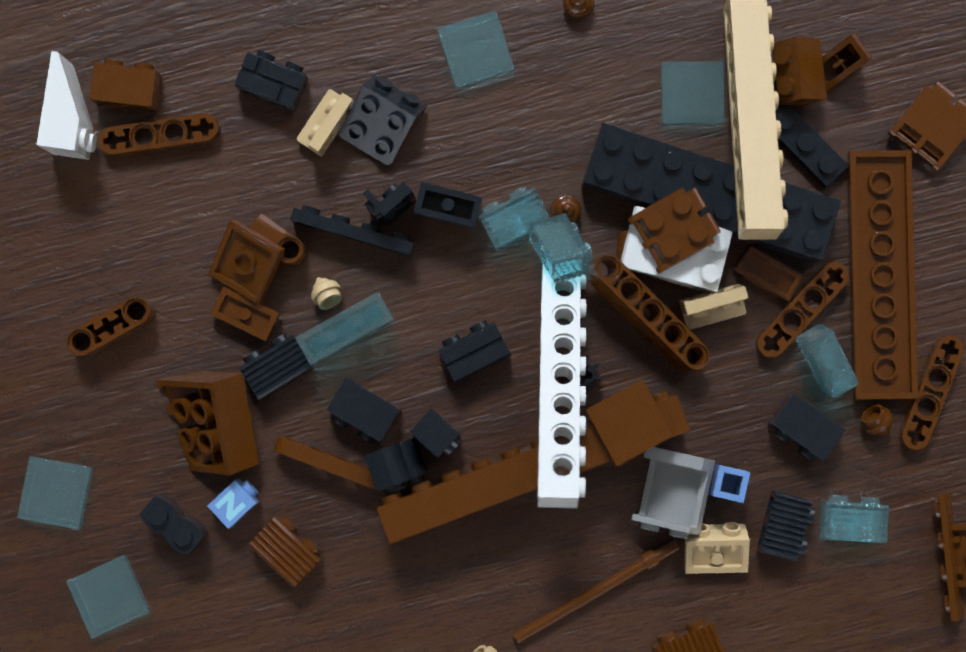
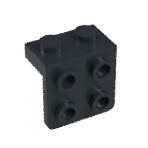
M373 75L362 85L339 131V135L342 139L385 165H390L394 162L412 125L422 117L427 106L421 103L416 95L396 88L389 79Z

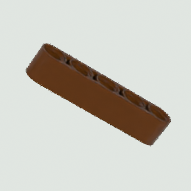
M606 254L591 259L585 266V276L589 283L676 369L683 372L703 369L708 364L710 355L707 347L616 256ZM600 263L607 267L606 277L602 276L599 271ZM622 285H625L629 290L628 299L624 298L621 293ZM645 306L650 310L651 318L649 321L646 320L643 315V309ZM667 328L672 332L671 342H668L665 337ZM688 350H690L694 356L692 364H690L687 360Z

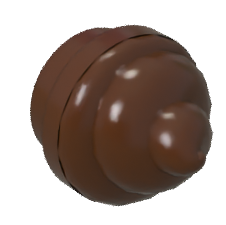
M563 0V6L570 16L583 18L591 13L594 7V0Z
M562 195L553 201L550 214L558 225L571 226L579 220L581 206L576 198Z
M880 404L871 405L861 415L862 427L870 435H887L892 427L893 415L888 408L882 407Z

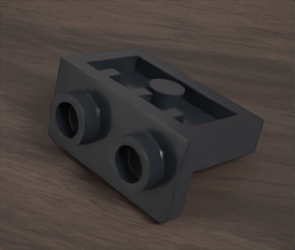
M402 182L399 186L396 183L390 186L383 193L382 197L384 200L381 202L368 189L363 193L368 200L364 203L367 210L379 223L384 219L389 225L417 201L413 191L405 182Z

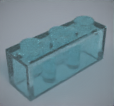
M376 292L295 338L309 364L315 366L395 322V319L381 294Z

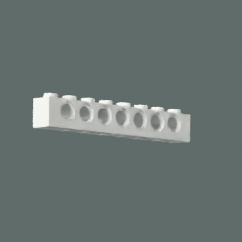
M543 258L538 507L577 508L579 497H585V478H579V466H585V447H579V436H585L586 418L585 416H580V405L585 406L586 386H580V376H585L586 357H580V346L585 347L586 328L580 327V318L586 317V299H580V289H586L585 271H581V259ZM565 290L571 295L563 297L558 295L557 292ZM558 319H567L570 321V324L560 325L556 321ZM564 347L569 349L570 353L562 355L556 349ZM564 376L571 382L560 384L555 379ZM565 406L571 412L563 415L557 413L555 408ZM565 436L570 440V443L559 445L554 441V438ZM562 466L567 468L570 474L559 476L553 470L556 467Z

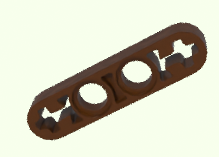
M202 113L105 128L100 133L98 143L100 148L111 156H124L214 142L218 138L220 125L213 116ZM203 121H207L209 125L213 126V129L208 131V136H204L201 131L192 132L194 138L189 139L190 131L187 123L191 122L193 129L202 127ZM172 125H180L183 128V136L177 141H171L167 137V130ZM142 129H149L153 135L152 141L145 146L139 145L136 140L138 132ZM130 131L131 148H129L127 142L117 143L114 150L110 145L106 144L107 141L111 140L112 134H115L119 139L128 138L126 132Z
M838 262L828 263L823 266L758 335L755 343L758 353L766 358H773L782 354L847 284L849 279L847 268ZM838 270L840 272L838 275L840 282H832L825 288L831 292L828 295L824 288L815 284V282L818 280L820 284H824L829 278L827 271ZM809 290H814L820 295L821 301L816 308L807 306L804 301V296ZM787 313H795L799 317L800 324L797 329L788 330L784 326L783 318ZM777 325L780 332L789 336V338L785 340L781 336L775 342L777 350L770 349L766 351L764 349L766 342L763 339L765 337L768 339L773 338L778 333V331L773 329Z
M947 335L939 337L932 345L918 381V399L911 400L899 431V440L907 449H923L931 439L964 352L963 343L956 336ZM951 342V348L955 350V353L947 355L944 362L950 364V367L935 364V359L941 361L945 355L941 345ZM934 369H938L944 374L945 380L940 387H934L929 382V374ZM923 398L931 400L934 406L932 413L928 416H923L918 411V403ZM913 416L918 420L928 421L927 426H919L917 434L922 436L921 440L914 441L911 444V437L907 436L908 431H915L918 422H912Z
M278 436L274 451L376 490L369 468L290 438Z

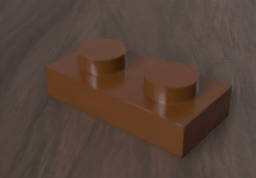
M224 286L210 315L268 342L281 315L261 304H255Z

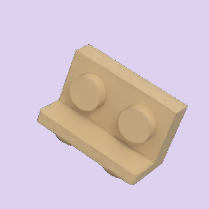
M329 89L298 135L297 141L323 157L340 131L354 103L353 99L343 92L339 95Z
M735 284L718 289V292H706L681 299L679 304L685 326L691 330L745 315L746 308L743 300L748 299L745 286Z
M736 522L712 525L702 523L700 535L689 534L688 539H685V574L748 572L750 539L746 525Z

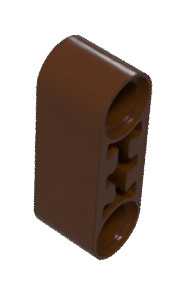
M131 297L73 329L67 336V347L74 355L93 356L152 323L156 315L155 307L149 300ZM142 303L145 306V315L142 319L135 320L132 310L135 305ZM124 319L127 323L130 324L128 326V324L126 323H119L118 325L114 326L115 333L103 332L99 335L96 332H102L105 329L109 328L108 321L120 322ZM83 334H87L91 340L89 348L85 351H82L78 346V339Z

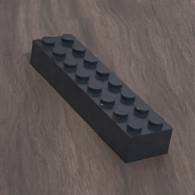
M602 123L581 187L644 208L649 207L682 187L685 192L696 188L707 206L698 215L702 217L710 212L718 227L732 231V236L739 238L734 165ZM785 182L786 191L785 197L782 199L783 210H787L788 213L787 228L782 231L776 240H742L812 263L820 262L823 260L841 200Z

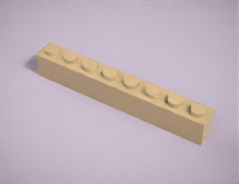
M726 0L723 6L738 236L739 239L776 240L782 231L787 228L788 213L787 210H783L782 205L786 185L785 181L780 179V169L783 166V152L778 150L781 123L779 120H776L775 113L779 104V95L777 91H774L773 87L777 69L776 64L771 61V53L774 49V36L769 34L772 8L767 6V0Z

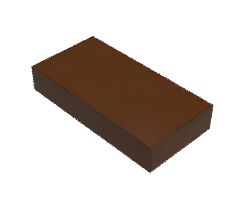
M751 244L748 245L733 271L785 302L790 301L804 276L802 273Z

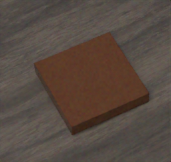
M236 219L230 220L208 275L255 304H262L285 248Z
M643 379L585 409L616 467L673 436Z

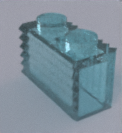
M526 186L521 187L509 194L510 200L499 204L498 200L481 208L483 214L479 215L478 218L495 251L551 223V219L535 188L527 190Z
M566 213L530 223L529 242L554 283L563 282L565 279L569 280L571 277L574 279L577 276H586L589 273L590 261L593 259L592 249L587 242H582L576 223H571Z
M819 324L796 337L795 341L799 343L798 347L801 348V352L804 354L803 357L807 359L806 363L810 364L811 373L818 380L817 384L820 385L821 390L836 398L859 384L832 329Z
M829 495V500L820 501L819 538L887 543L889 505L880 504V498L861 497L860 502H848L849 496Z

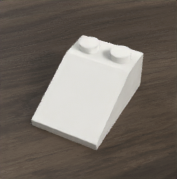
M52 51L37 146L53 155L89 160L90 152L95 151L97 137L96 134H93L94 128L74 66L60 53Z
M634 206L632 216L645 208ZM640 220L639 222L648 238H652L644 222ZM633 224L629 226L621 262L629 270L697 291L718 292L732 231L719 227L721 233L712 237L713 245L658 274L656 271L658 266L649 250H644L641 245L643 240ZM653 245L662 262L665 263L666 261L657 245Z

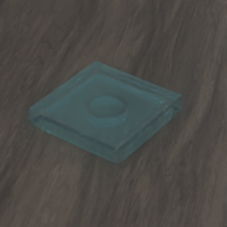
M496 10L437 29L456 89L515 70Z
M724 61L661 63V125L724 124Z
M30 456L17 518L77 530L81 529L93 468Z
M126 554L66 581L91 639L151 611Z

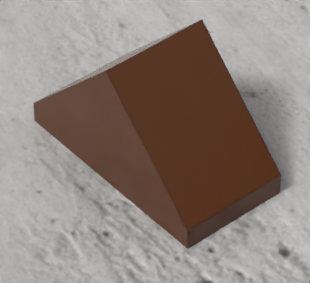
M855 33L849 35L822 56L826 92L863 67L872 58Z

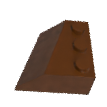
M201 371L155 379L159 390L164 388L170 404L166 405L169 416H175L181 429L178 433V438L191 471L232 475L259 464L257 444L254 439L251 423L252 417L248 407L246 385L242 373Z

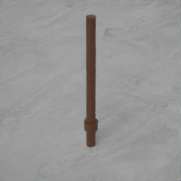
M674 539L655 551L650 549L640 555L642 558L512 633L518 644L524 642L647 569L652 571L659 567V562L681 550Z

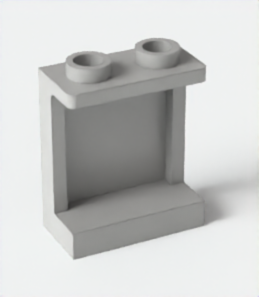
M656 447L645 451L644 458L651 460L639 514H633L631 520L641 522L640 528L659 532L660 527L670 529L669 535L688 539L689 534L700 535L715 460Z

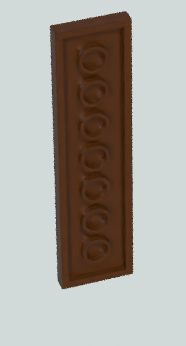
M912 150L849 151L847 153V164L849 165L847 171L853 400L918 399Z

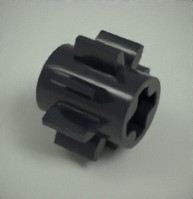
M585 355L586 372L590 373V378L584 379L580 386L586 385L588 390L593 391L591 382L602 379V377L595 375L594 370L600 364L590 365L588 363L589 355ZM568 379V380L565 382V384H568V383H570L571 381Z

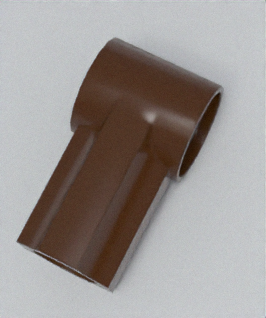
M261 213L249 226V228L285 249L291 244L299 246V253L295 258L287 259L284 251L281 261L286 265L297 267L306 261L308 250L304 243Z

